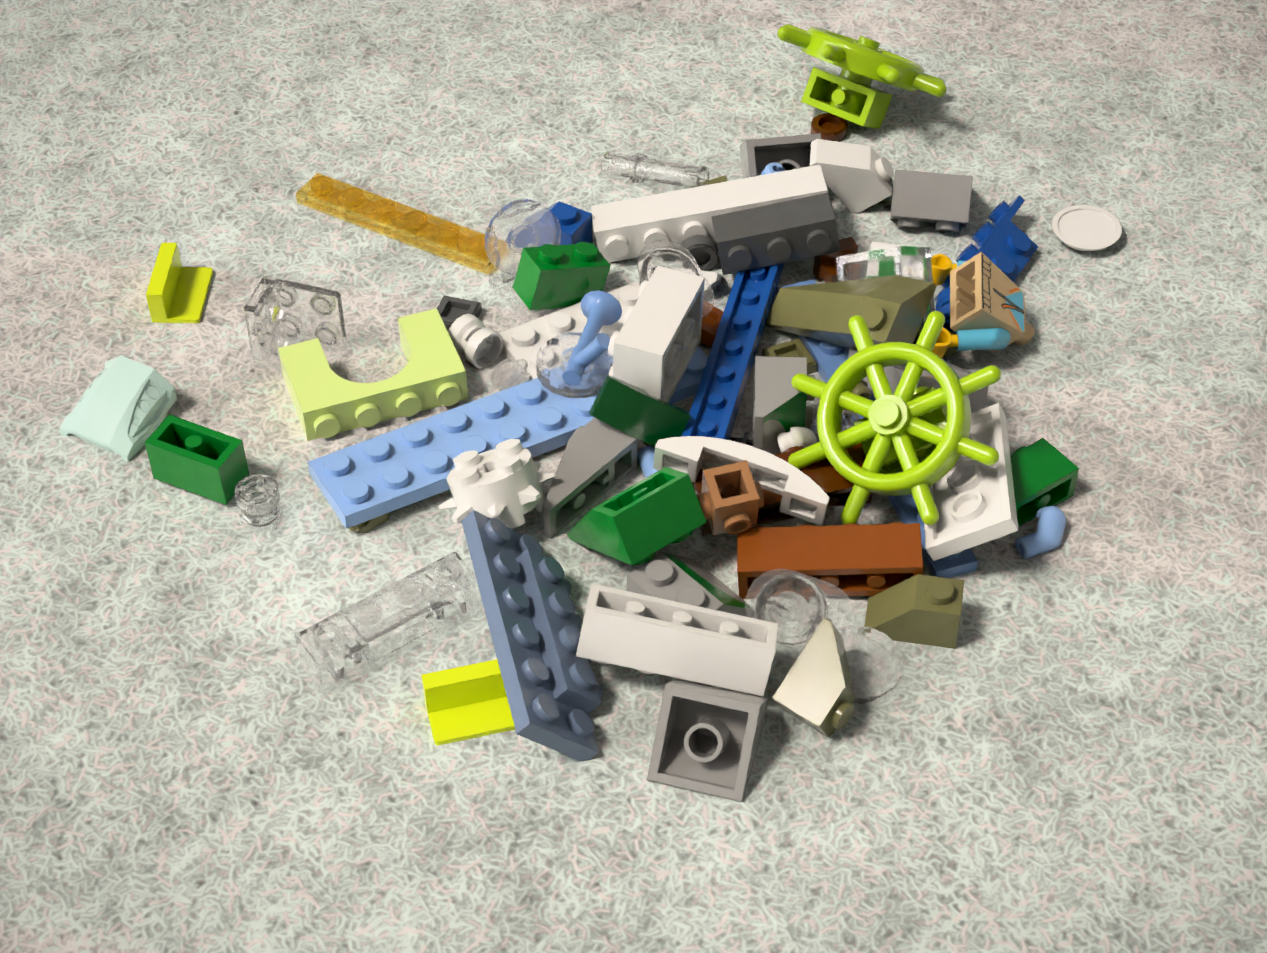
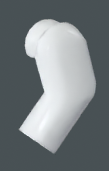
M791 427L789 432H782L777 436L781 453L791 447L803 446L806 448L818 442L815 434L805 427Z

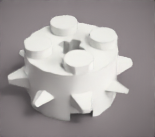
M520 439L505 440L496 445L495 449L480 454L475 450L466 451L453 459L455 468L450 471L447 477L453 498L439 505V509H456L452 517L453 522L456 523L462 522L461 520L471 511L475 510L489 518H497L507 527L513 529L526 523L524 514L534 508L539 512L543 511L546 497L542 485L555 478L556 473H538L541 467L540 461H533L530 451L522 447Z

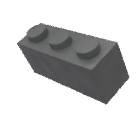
M828 193L711 216L723 275L840 252L836 218Z

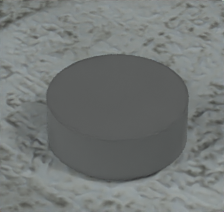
M705 235L688 237L678 248L679 260L683 268L708 271L717 264L719 259L715 241Z

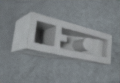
M597 418L592 419L585 426L576 429L568 440L556 471V477L552 481L543 504L544 535L551 539L637 467V438Z

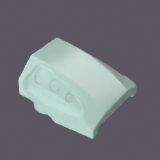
M120 355L105 363L104 370L86 389L75 408L65 417L60 427V433L67 437L70 434L107 451L115 452L121 455L122 460L129 462L145 445V441L165 420L167 412L177 400L175 387L155 368Z

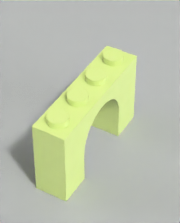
M437 308L398 318L401 347L408 363L399 373L382 381L358 383L338 376L330 368L318 338L278 348L283 378L307 441L317 438H330L340 432L359 427H372L378 422L401 416L410 417L420 411L439 406H452L458 401L469 399L466 370Z

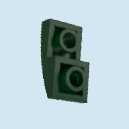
M607 375L589 411V414L598 420L652 446H656L659 439L681 437L691 417L686 410L650 396L644 389L610 375Z

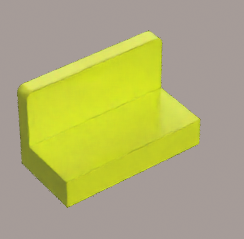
M161 243L146 292L151 320L156 323H199L212 280L213 270L210 267H182L177 243Z
M497 659L421 675L425 706L436 745L515 730Z

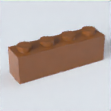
M893 522L890 524L870 525L849 523L833 526L800 525L795 527L755 526L743 533L737 534V575L739 597L742 599L874 596L917 574L923 575L920 523L904 524Z

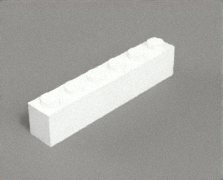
M815 165L591 206L597 247L609 263L678 250L680 244L685 239L694 235L708 236L716 243L711 216L828 193L821 166Z

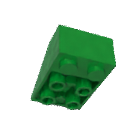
M665 467L592 508L567 533V536L576 543L629 565H640L652 560L656 556V551L668 544L679 543L688 539L693 534L692 530L706 523V519L689 474Z

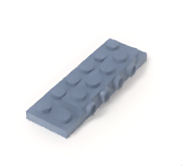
M473 510L461 521L516 734L579 761L590 760L599 751L593 733L594 725L588 714L601 704L603 689L600 684L596 683V676L590 668L591 660L576 656L582 620L581 616L574 612L575 606L569 597L571 582L564 578L565 572L558 561L550 556L545 557L542 555V547L535 538L528 534L523 535L507 527L497 518H489Z

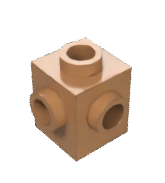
M747 460L703 470L701 493L696 495L704 517L709 521L713 536L722 533L740 534L750 527L757 526L758 510L760 507H764V497L759 481L753 480Z

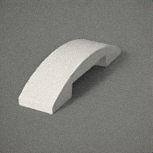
M682 436L659 439L657 441L653 469L661 470L668 467L689 474L691 482L695 483L701 468L706 470L747 460L753 480H758L762 489L782 495L780 512L822 526L830 497L810 477L783 459L753 446L721 438Z

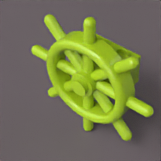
M790 24L780 27L777 31V36L781 41L801 47L800 50L804 53L842 68L840 74L831 70L813 67L801 102L863 127L875 129L881 127L893 96L890 93L870 86L873 79L913 92L921 90L936 97L944 96L947 91L945 82L942 79L925 74L923 67L916 62L879 48L880 42L860 35L859 39L856 40L818 27H811L806 31Z
M933 311L928 315L916 344L886 342L874 345L865 319L860 315H854L849 319L848 326L858 352L843 362L827 383L802 373L794 375L791 380L794 389L820 399L817 413V430L820 441L792 453L788 458V463L800 470L827 458L840 475L854 484L841 513L843 524L857 523L869 494L872 492L885 496H899L912 493L922 521L927 525H933L939 520V513L929 486L945 476L961 455L989 466L996 464L999 460V453L995 448L968 438L971 426V407L968 395L998 382L1001 378V370L995 365H990L959 378L957 373L943 359L933 353V348L945 323V316L940 311ZM906 365L893 395L884 367ZM924 370L936 378L941 386L940 388L936 389L934 386L931 388L927 386L916 388ZM866 376L875 395V401L851 393L856 385ZM843 409L864 416L854 421L853 427L841 431ZM861 443L866 455L862 467L853 460L847 451V448Z

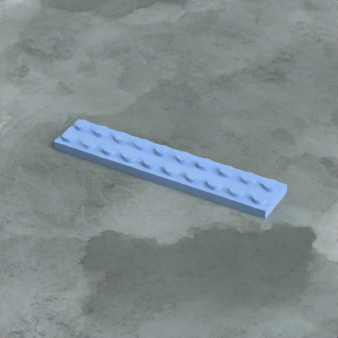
M699 346L668 403L674 404L696 394L708 360V356ZM608 352L601 354L586 367L577 385H569L564 382L562 374L565 368L308 461L309 474L347 529L449 490L447 477L450 471L455 468L453 459L463 452L475 450L480 454L495 449L496 445L508 439H520L522 447L530 451L532 458L565 446L576 429L585 426L595 418L589 414V411L613 365V357L609 356Z

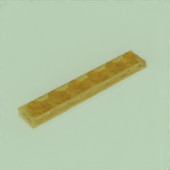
M320 173L314 175L296 192L297 203L487 275L508 254L507 242Z

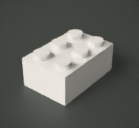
M657 265L649 281L643 280L635 306H628L620 332L614 331L611 336L608 355L613 357V365L608 375L644 389L650 396L667 403L669 402L701 341L705 277Z

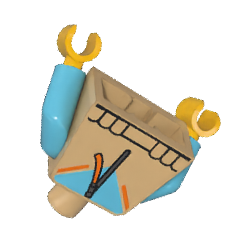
M982 252L967 261L958 260V264H952L950 258L944 254H936L930 259L926 268L925 281L939 286L944 284L947 276L950 275V329L956 332V335H951L943 327L933 348V353L942 358L948 347H957L958 351L989 350L990 352H997L1013 342L1023 346L1032 339L1035 329L1025 320V296L1022 290Z

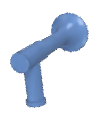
M600 290L590 291L581 300V309L587 317V322L562 374L564 382L569 385L579 384L586 367L605 351H608L610 337L605 333L599 332L602 326L618 322L622 315L620 302L608 292Z

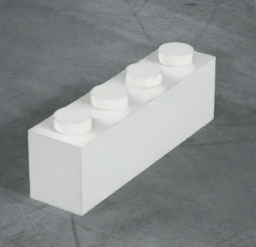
M591 583L576 656L590 659L598 664L609 663L633 668L645 674L656 673L683 679L684 681L721 687L739 693L764 696L776 651L778 623Z

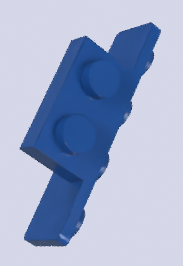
M1020 195L1009 204L1003 200L988 216L992 223L986 222L972 237L976 244L973 245L971 243L955 261L957 263L958 260L967 261L982 252L1014 282L1039 247L1011 221L1025 200ZM950 275L947 276L946 281L941 285L943 287L941 291L950 287Z

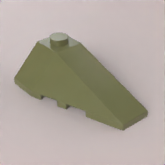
M892 275L783 287L779 289L765 325L769 328L857 350L848 321L852 316L860 315L866 321L874 345L886 342L913 344L937 286L927 281Z

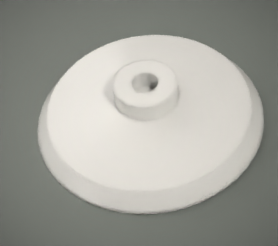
M1092 205L1066 207L1057 212L1052 220V228L1056 236L1064 244L1077 250L1099 251L1106 249L1117 242L1122 234V225L1116 216L1103 208Z

